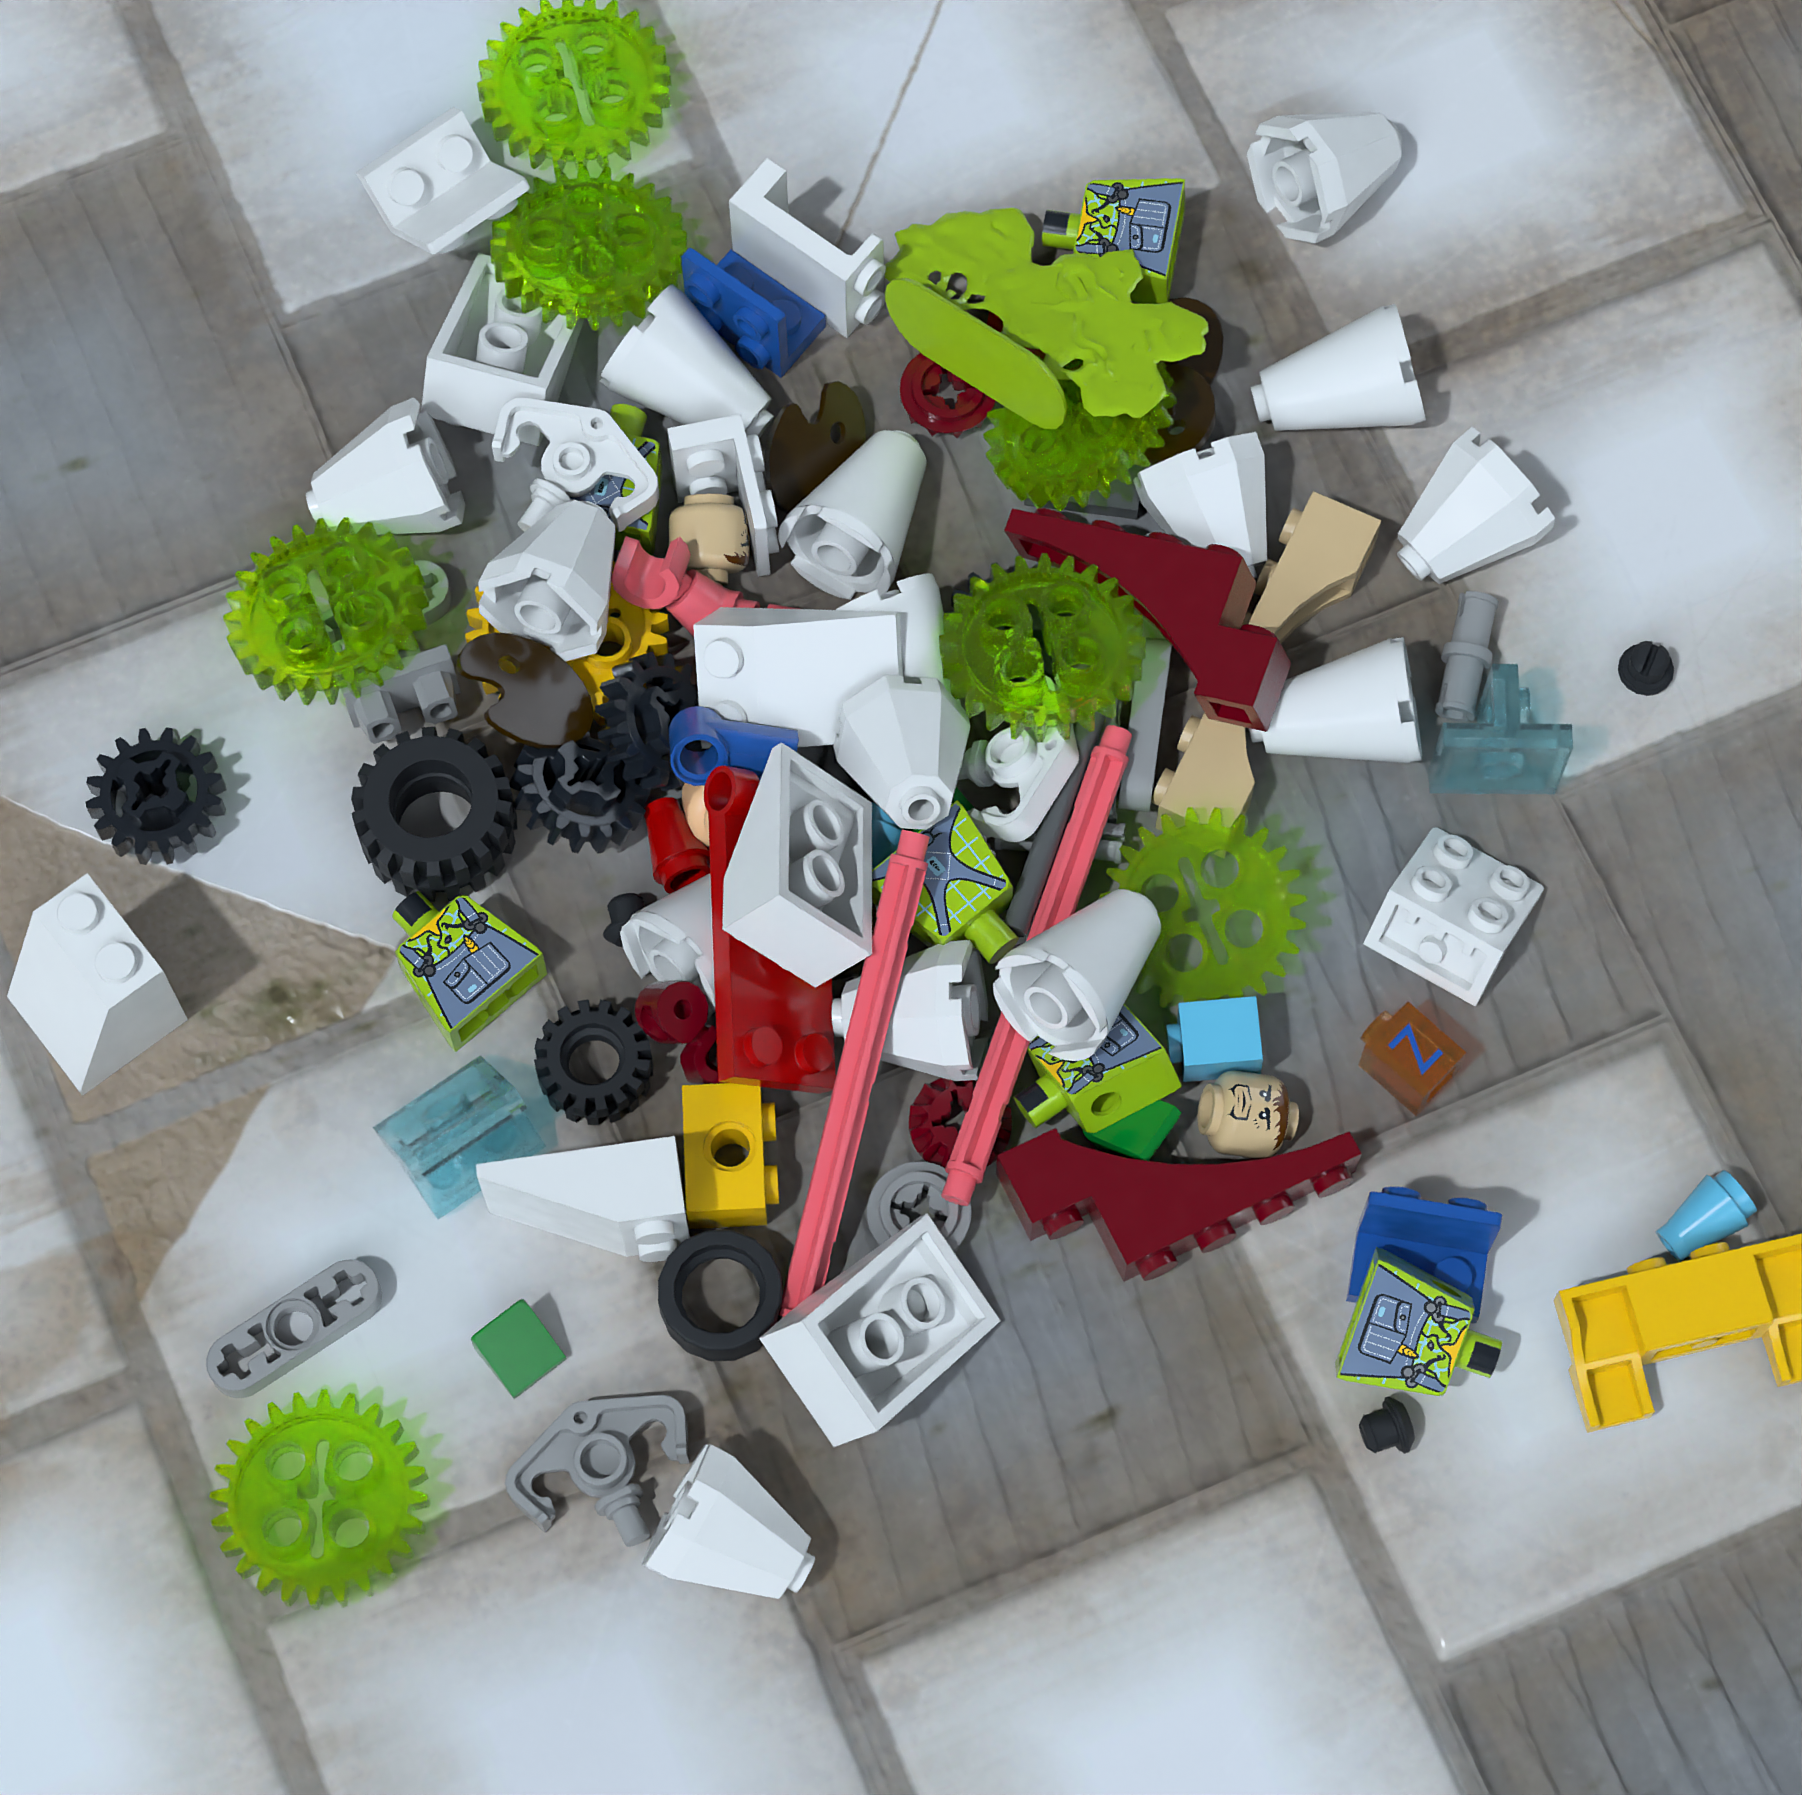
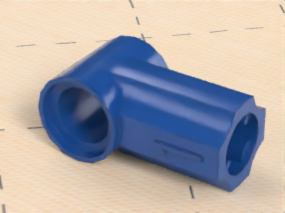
M694 706L681 710L672 719L669 726L671 767L680 780L693 786H704L709 774L716 767L722 765L751 770L761 780L773 747L782 742L795 752H797L798 730L722 720L721 716L714 710L703 706ZM694 740H704L712 744L709 749L702 752H693L684 747L687 743Z

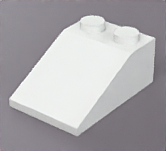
M478 253L427 356L421 412L426 410L432 418L445 421L451 425L465 426L495 434L499 413L502 406L514 398H531L558 402L593 295L594 283ZM525 425L517 433V438L520 442L536 446L540 445L544 436L533 425Z
M720 607L693 625L699 706L714 710L721 716L722 720L798 730V747L834 744L836 732L838 735L840 733L841 723L839 717L843 702L884 675L903 676L900 612ZM701 740L702 749H709L712 746L710 742Z
M782 742L773 747L724 876L722 929L815 988L872 955V802Z
M675 1136L476 1164L477 1178L488 1211L491 1214L622 1256L639 1255V1260L644 1262L666 1260L685 1239L690 1238Z
M924 1214L802 1301L759 1339L833 1447L879 1431L1000 1322V1319L928 1214Z

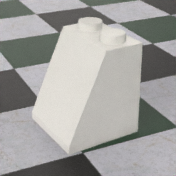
M88 873L33 911L7 997L83 1096L188 1019L162 968Z

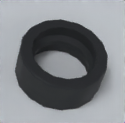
M707 1230L685 1239L667 1257L658 1278L660 1314L670 1337L687 1353L708 1361L738 1360L757 1352L763 1346L759 1338L780 1321L781 1315L779 1313L782 1307L783 1295L782 1277L773 1256L756 1239L734 1230ZM712 1259H730L743 1264L754 1274L760 1288V1302L754 1316L743 1327L729 1333H712L699 1328L687 1316L682 1304V1289L688 1275L698 1265Z

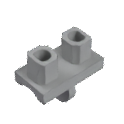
M389 636L377 640L382 658L361 664V672L338 679L353 727L361 726L373 744L394 738L402 731L397 717L398 713L420 706L425 722L433 724L455 718L458 714L456 694L461 693L446 644L421 652L419 646L395 653Z

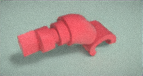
M625 537L611 577L614 590L626 601L645 609L666 607L693 637V625L720 607L760 608L758 601L744 599L742 592L729 590L697 570L692 569L686 572L691 554L688 545L681 537L670 542L665 559L654 557L645 552L641 547L640 540ZM769 604L767 607L773 609H800L776 604Z

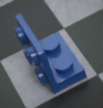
M691 247L681 256L685 295L714 330L735 345V349L740 357L756 369L766 367L782 378L826 327V315L731 249L717 265Z
M1391 1186L1383 1188L1381 1193L1370 1192L1356 1229L1346 1301L1357 1302L1375 1248L1378 1247L1470 1296L1474 1305V1313L1470 1323L1476 1324L1480 1315L1487 1257L1501 1228L1502 1214L1487 1211L1488 1206L1485 1203L1469 1198H1452L1448 1200L1447 1204L1421 1200L1422 1195L1419 1192L1404 1187Z

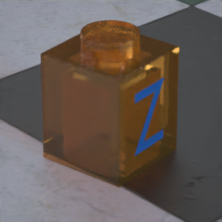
M1407 1001L1394 1016L1385 1010L1367 1027L1360 1038L1366 1045L1358 1065L1410 1112L1417 1116L1459 1072L1467 1052Z

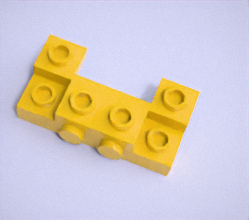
M1802 1233L1730 1250L1726 1242L1714 1243L1692 1251L1690 1253L1691 1260L1667 1265L1663 1257L1651 1258L1630 1265L1626 1269L1627 1275L1558 1291L1553 1302L1572 1362L1568 1371L1587 1433L1652 1417L1655 1411L1646 1383L1643 1365L1762 1337L1777 1387L1802 1382Z

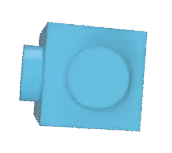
M1256 996L1178 1003L1177 1024H1166L1168 1056L1171 1063L1181 1062L1183 1082L1215 1080L1222 1073L1233 1070L1261 1074L1263 1054Z

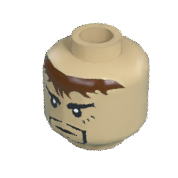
M724 494L685 496L684 505L676 508L670 514L669 545L671 541L681 537L688 545L691 554L686 572L692 569L697 570L723 586L728 584V574L739 572L749 564L750 534L747 514L744 509L734 505V497Z
M1236 1070L1222 1073L1214 1084L1209 1083L1203 1089L1198 1106V1128L1202 1135H1207L1209 1144L1220 1154L1265 1159L1273 1157L1281 1148L1284 1140L1290 1141L1295 1136L1299 1120L1298 1105L1296 1102L1290 1101L1287 1087L1275 1076Z

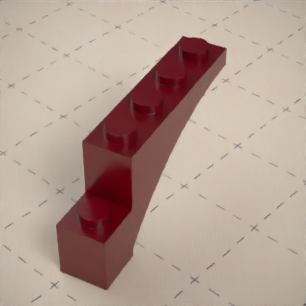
M1012 508L1004 531L1020 557L1060 568L1096 584L1128 604L1158 629L1184 659L1197 679L1198 683L1194 695L1208 719L1264 732L1268 731L1291 662L1274 633L1260 626L1242 625L1257 583L1244 558L1237 551L1218 544H1210L1206 549L1184 545L1179 539L1161 532H1151L1148 537L1127 533L1120 526L1104 520H1094L1091 525L1070 521L1063 514L1047 508H1038L1035 510V513Z
M1054 1128L998 1154L996 1175L1030 1241L1047 1234L1049 1240L1068 1235L1078 1229L1084 1223L1082 1217L1089 1214L1123 1281L1125 1282L1137 1275H1141L1143 1281H1148L1173 1269L1178 1264L1176 1257L1196 1247H1199L1202 1253H1208L1226 1245L1237 1236L1234 1229L1255 1219L1259 1221L1260 1225H1267L1283 1218L1295 1209L1293 1201L1312 1192H1316L1318 1198H1323L1340 1191L1353 1181L1351 1174L1356 1172L1362 1153L1349 1131L1311 1147L1265 1159L1225 1164H1167L1124 1158L1082 1147L1063 1140L1057 1129Z

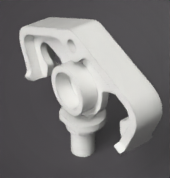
M514 398L502 406L492 441L495 461L504 462L505 458L512 457L520 448L517 433L525 425L536 426L550 441L541 459V471L544 479H535L530 485L532 503L518 521V526L524 532L556 505L571 501L569 497H580L589 493L604 475L627 478L635 485L632 494L627 497H616L609 508L610 516L619 532L625 530L628 525L650 512L656 506L659 500V487L654 470L606 411L531 398Z
M1046 675L1032 677L1008 690L1001 689L998 692L999 701L1005 707L1006 712L1014 719H1021L1029 710L1043 705L1041 714L1030 730L1026 731L1021 727L1006 728L997 733L990 742L987 740L974 741L972 748L966 750L958 780L969 778L979 787H989L994 783L1003 788L1019 787L1020 803L1011 813L1002 814L997 806L983 809L981 812L972 808L968 815L976 828L988 838L994 837L1008 842H1020L1030 837L1042 822L1079 761L1068 700L1054 681Z

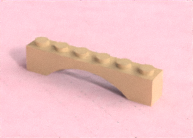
M1313 491L1304 511L1293 508L1279 538V542L1285 544L1286 547L1279 562L1271 559L1266 561L1254 593L1261 596L1253 614L1246 612L1242 625L1251 624L1263 627L1274 633L1280 643H1282L1297 627L1323 609L1350 598L1375 548L1382 520ZM1204 712L1202 719L1191 715L1177 745V750L1184 752V755L1176 772L1165 768L1155 787L1151 803L1159 806L1156 829L1221 858H1225L1250 807L1255 781L1247 756L1245 727L1208 719Z

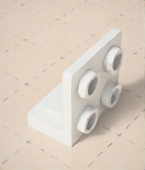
M452 107L356 172L390 232L430 254H436L437 252L447 253L458 248L468 239V231L486 219H497L512 211L518 204L517 198L530 189L524 176L490 161L464 113L455 107Z
M741 414L667 428L673 482L678 503L684 502L685 496L727 495V493L738 491L742 509L747 514L750 545L758 577L770 575L769 554L779 552L775 527H778L771 491L765 489L762 471H765L758 435L746 436Z
M1434 827L1389 889L1363 944L1476 1006L1491 981L1506 949L1539 900L1544 887L1528 878L1521 870L1505 865L1472 847L1465 839Z

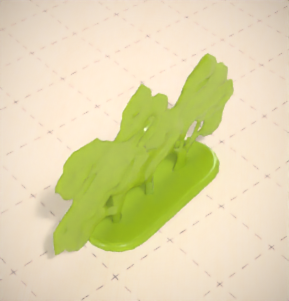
M1018 208L989 209L981 213L970 211L945 213L932 225L911 224L906 229L894 233L900 250L894 258L885 264V278L890 281L886 286L885 301L888 312L900 333L910 345L924 356L1025 420L1043 429H1057L1066 419L1067 402L1058 380H1073L1081 388V399L1084 409L1093 417H1114L1126 413L1133 418H1142L1167 395L1164 381L1156 364L1159 361H1180L1193 355H1201L1205 351L1206 341L1204 335L1209 331L1208 322L1204 317L1179 307L1172 302L1161 304H1133L1131 302L1130 293L1136 288V284L1143 279L1140 263L1135 258L1133 249L1107 252L1100 258H1092L1086 253L1064 254L1050 266H1040L1032 262L1031 248L1034 246V231L1023 212ZM934 271L941 272V280L937 284L928 279L929 274ZM954 273H961L967 278L966 291L959 299H951L957 294L953 290L946 291L950 277ZM972 295L985 296L982 302L976 304L967 303V300ZM985 309L991 311L1003 321V331H996L964 310ZM1024 347L1040 349L1046 354L1043 361ZM1075 358L1083 360V365L1079 369L1071 371L1062 368Z

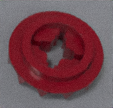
M922 353L916 355L908 363L900 380V403L903 404L904 409L908 413L911 424L918 423L926 428L932 437L937 433H951L958 439L966 430L973 427L980 429L985 418L991 410L995 409L996 401L930 360ZM942 374L947 375V380L951 382L954 390L965 391L957 394L955 409H949V405L945 404L943 397L932 396L940 392Z
M941 1077L930 1084L924 1083L920 1093L910 1106L908 1124L911 1141L919 1155L926 1162L946 1168L958 1137V1132L955 1127L949 1126L944 1128L941 1122L950 1119L951 1108L955 1099H957L958 1105L963 1107L965 1114L968 1112L977 1080L953 1081ZM1008 1104L1005 1107L1001 1119L1002 1123L987 1166L996 1161L997 1155L1003 1153L1008 1145L1012 1131L1011 1107Z

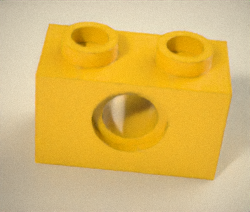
M734 1083L682 1085L686 1213L689 1229L767 1225V1205L779 1204L777 1165H765L764 1142L776 1141L775 1102L762 1103L761 1087ZM727 1144L741 1145L749 1152L744 1162L733 1167L719 1164L715 1161L714 1155L719 1148Z

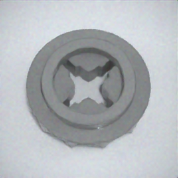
M929 1162L905 1163L888 1171L875 1184L867 1205L868 1227L880 1246L910 1224L909 1217L900 1214V1210L903 1207L908 1209L914 1208L917 1200H921L923 1190L928 1191L929 1213L938 1216V1220L934 1224L953 1252H956L970 1230L971 1202L968 1206H962L942 1198L941 1194L948 1177L944 1167Z

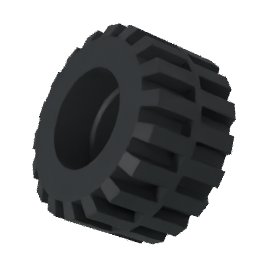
M421 727L422 737L411 739L408 731L395 736L398 744L396 747L390 750L383 743L373 751L376 761L375 766L363 763L358 772L361 787H353L351 801L355 812H352V818L368 864L372 863L376 876L384 884L392 880L395 891L406 897L410 895L414 888L420 891L430 902H435L436 892H446L448 901H452L461 895L460 888L470 885L476 893L487 886L484 878L486 872L489 871L498 876L503 870L505 863L502 854H512L516 843L513 830L518 829L517 814L513 805L514 801L508 777H505L503 765L495 754L488 756L486 744L474 737L466 745L463 732L452 728L448 729L446 737H440L437 734L436 727ZM430 793H452L462 797L471 804L470 811L463 823L452 832L443 836L433 838L419 837L408 833L399 826L402 815L408 806L416 799Z

